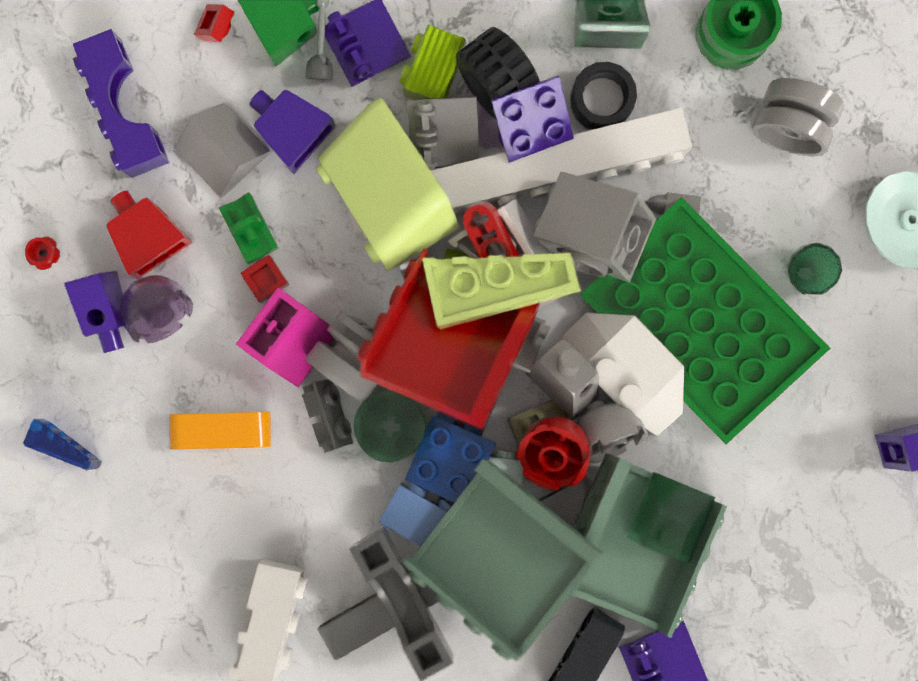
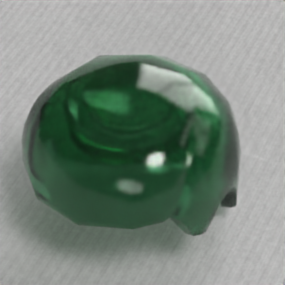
M822 243L802 245L791 254L787 264L790 283L797 291L804 295H822L828 292L830 288H833L838 283L843 271L840 256L830 246Z

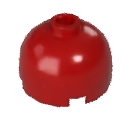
M560 416L544 417L534 422L522 436L517 452L518 461L520 459V464L523 467L522 472L525 477L538 487L548 490H559L560 486H567L571 484V487L577 485L585 477L591 458L589 439L583 429L570 419Z

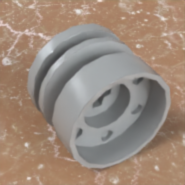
M340 311L336 319L347 326V330L342 334L330 325L327 330L337 341L335 346L332 347L318 341L304 360L337 386L364 403L377 384L360 377L361 362L357 360V356L365 340L371 341L375 334L373 332L374 328L360 318L351 317Z

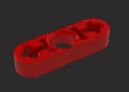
M478 202L465 211L463 224L479 258H488L490 256L488 247L492 242L500 243L505 248V257H520L497 209L492 204ZM478 213L488 216L489 220L484 223L485 227L482 223H475L474 218L478 216ZM493 230L496 231L497 234L483 241L482 236L487 232L489 234Z

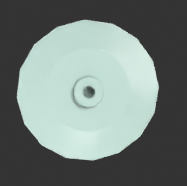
M903 171L886 176L872 189L865 204V226L871 243L885 259L899 267L918 269V173Z

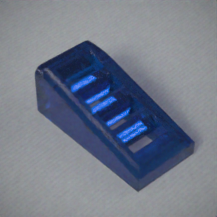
M32 420L23 441L25 447L85 470L100 468L101 460L49 420Z

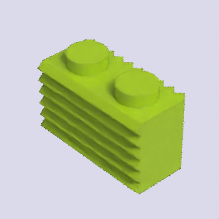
M427 25L424 34L418 33L412 46V53L416 54L411 66L408 64L404 66L399 84L404 85V96L414 100L447 98L458 70L456 53L466 46V39L432 25Z

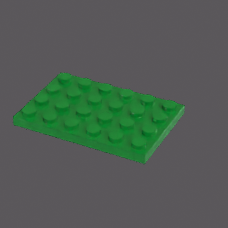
M682 197L655 221L630 283L606 275L596 278L580 294L597 313L635 315L684 365L683 401L725 445L831 349Z

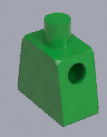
M238 0L275 66L282 63L317 34V29L311 18V15L319 11L316 0Z

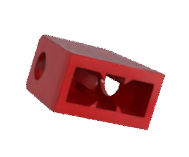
M122 191L110 200L119 215L109 221L106 227L128 275L140 279L192 244L190 238L149 198H143L136 203L129 191Z

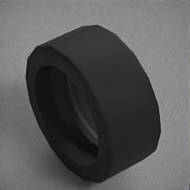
M609 61L596 62L584 68L576 77L570 94L571 110L575 118L586 128L592 130L625 122L632 113L637 100L636 83L631 74L621 65ZM596 78L613 80L620 86L623 92L621 107L610 116L593 114L584 103L583 93L585 87Z

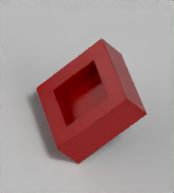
M207 4L193 35L204 42L221 43L222 39L230 31V21L234 11L224 4Z
M270 255L265 256L240 273L259 303L270 298L278 287L284 289L290 285Z

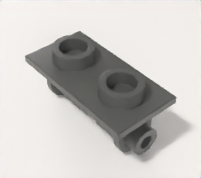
M325 379L302 387L305 394L301 396L309 418L321 415L322 421L312 424L319 448L323 447L324 453L352 444L351 425L344 416L340 404V393L333 382Z

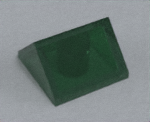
M575 0L574 47L642 48L650 33V22L644 0Z

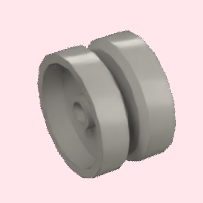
M795 78L773 80L768 85L763 98L766 108L757 114L754 122L753 134L760 141L784 152L810 157L822 156L827 153L833 138V131L830 127L835 126L839 122L844 108L843 100L833 91L813 82Z

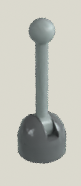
M316 0V4L319 7L317 54L307 61L305 78L333 80L332 63L329 58L324 56L326 8L329 6L330 0Z

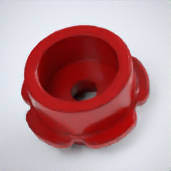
M47 236L43 238L36 237L30 240L25 247V256L28 263L35 265L39 270L51 268L52 264L57 263L60 258V250L56 247V241ZM42 250L46 251L45 256H41L40 252Z

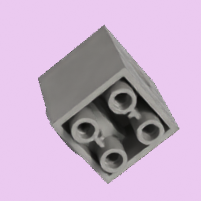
M561 171L557 181L550 187L548 202L543 214H540L535 222L533 237L551 254L570 253L575 269L598 277L608 275L630 283L656 218L637 192Z

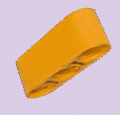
M271 412L169 414L170 449L271 447Z

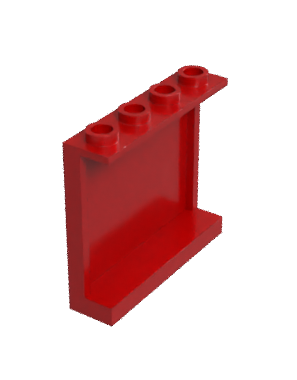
M423 249L417 261L412 259L409 262L404 275L406 280L402 287L397 285L394 288L389 300L390 308L387 313L381 312L374 325L373 332L375 334L371 341L365 340L359 350L357 360L361 362L360 377L483 429L535 321L541 302L440 329L436 324L422 258H428V250Z

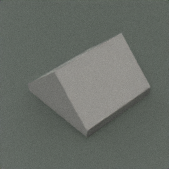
M225 103L191 116L174 147L220 198L224 197L271 153Z

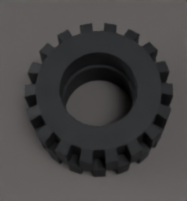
M490 27L456 53L458 68L463 80L473 96H477V101L494 119L496 117L491 100L540 82L535 68L523 50L509 35L496 27Z

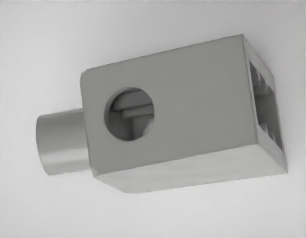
M561 339L534 363L531 372L526 373L572 420L598 397L599 374L597 370L578 350L574 349L564 339Z

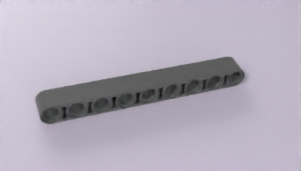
M586 473L585 477L577 485L572 487L571 484L561 486L559 490H554L539 500L572 526L579 516L593 481L590 475ZM416 583L428 608L438 603L435 599L437 593L428 585L422 587ZM374 593L327 620L317 630L333 659L337 660L395 626L377 593Z

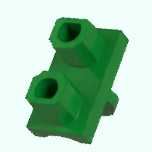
M250 192L231 203L219 207L247 264L279 249Z

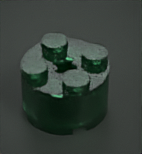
M381 391L370 396L358 408L353 424L354 435L360 447L371 458L381 462H397L413 454L421 445L426 432V418L422 408L415 400L394 391ZM390 416H394L395 423L400 424V429L393 431L392 436L387 435V429L382 428V422L388 421Z

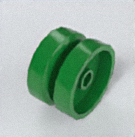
M709 0L696 24L695 39L701 54L710 63L722 69L738 70L752 65L775 41L781 29L782 11L778 0Z

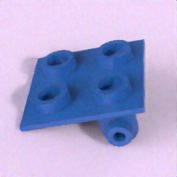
M432 415L405 480L455 503L476 476L477 472L474 471L483 459H490L496 443Z

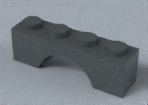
M383 527L354 543L349 550L365 580L372 586L384 604L396 628L402 649L418 679L423 681L452 665L453 652L416 583L408 576L409 570L403 564V559L386 528Z

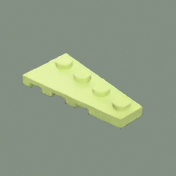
M570 253L522 255V257H504L503 255L488 256V258L452 257V259L438 260L435 258H422L436 324L440 329L581 291Z

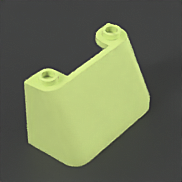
M381 97L368 104L318 157L321 164L315 167L325 185L332 182L370 242L364 248L374 264L381 261L387 272L460 228L450 201L442 187Z

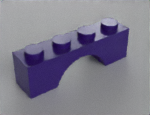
M112 29L73 43L77 54L73 58V62L80 76L85 77L89 85L85 92L92 107L98 108L101 119L97 120V123L106 140L110 139L113 151H110V157L115 168L118 171L122 170L133 178L169 164L170 162L158 132L148 123H134L124 119L118 103L120 88L125 79L134 71L122 40Z

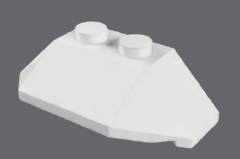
M586 312L561 336L597 370L599 374L598 385L617 404L630 409L641 419L644 427L656 436L683 414L684 365L635 315Z

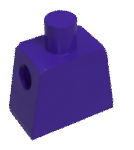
M286 89L275 100L266 92L260 90L253 96L249 104L250 107L261 115L255 122L254 127L293 174L299 170L336 127L333 118L329 114Z
M117 271L98 273L65 282L67 294L84 337L98 334L103 353L124 348L119 327L130 324V319Z

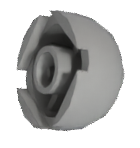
M599 400L586 407L587 413L577 423L589 439L590 461L592 464L602 462L605 453L614 456L625 453L627 451L625 446L632 440H634L637 446L647 438V432L641 419L630 409L617 403L606 404L605 400Z

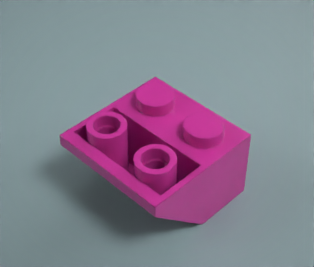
M278 287L237 341L236 345L261 364L296 387H299L313 369L304 360L318 341L331 345L334 338L327 330L330 326L327 322Z

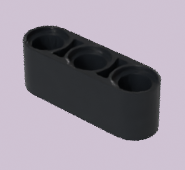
M593 607L583 620L548 681H597L622 639L625 625Z

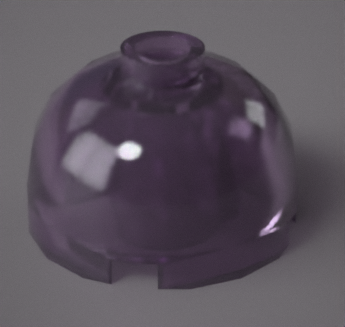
M162 275L147 276L135 280L124 292L119 307L123 326L132 339L138 343V339H145L147 343H155L168 338L183 326L178 321L185 314L190 318L193 312V302L183 287L176 281Z

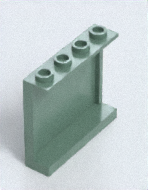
M605 453L573 527L604 553L570 597L574 598L576 596L655 628L667 637L672 638L674 630L681 623L682 612L686 602L695 590L696 579L700 569L709 557L710 546L714 536L723 524L727 506L635 466L626 460Z
M483 459L474 470L477 474L414 556L405 559L403 564L410 570L408 576L422 587L428 585L437 593L435 599L443 607L450 611L456 609L464 616L463 623L468 629L479 636L482 633L494 642L491 647L498 655L505 660L512 658L516 662L524 656L604 552L492 461Z

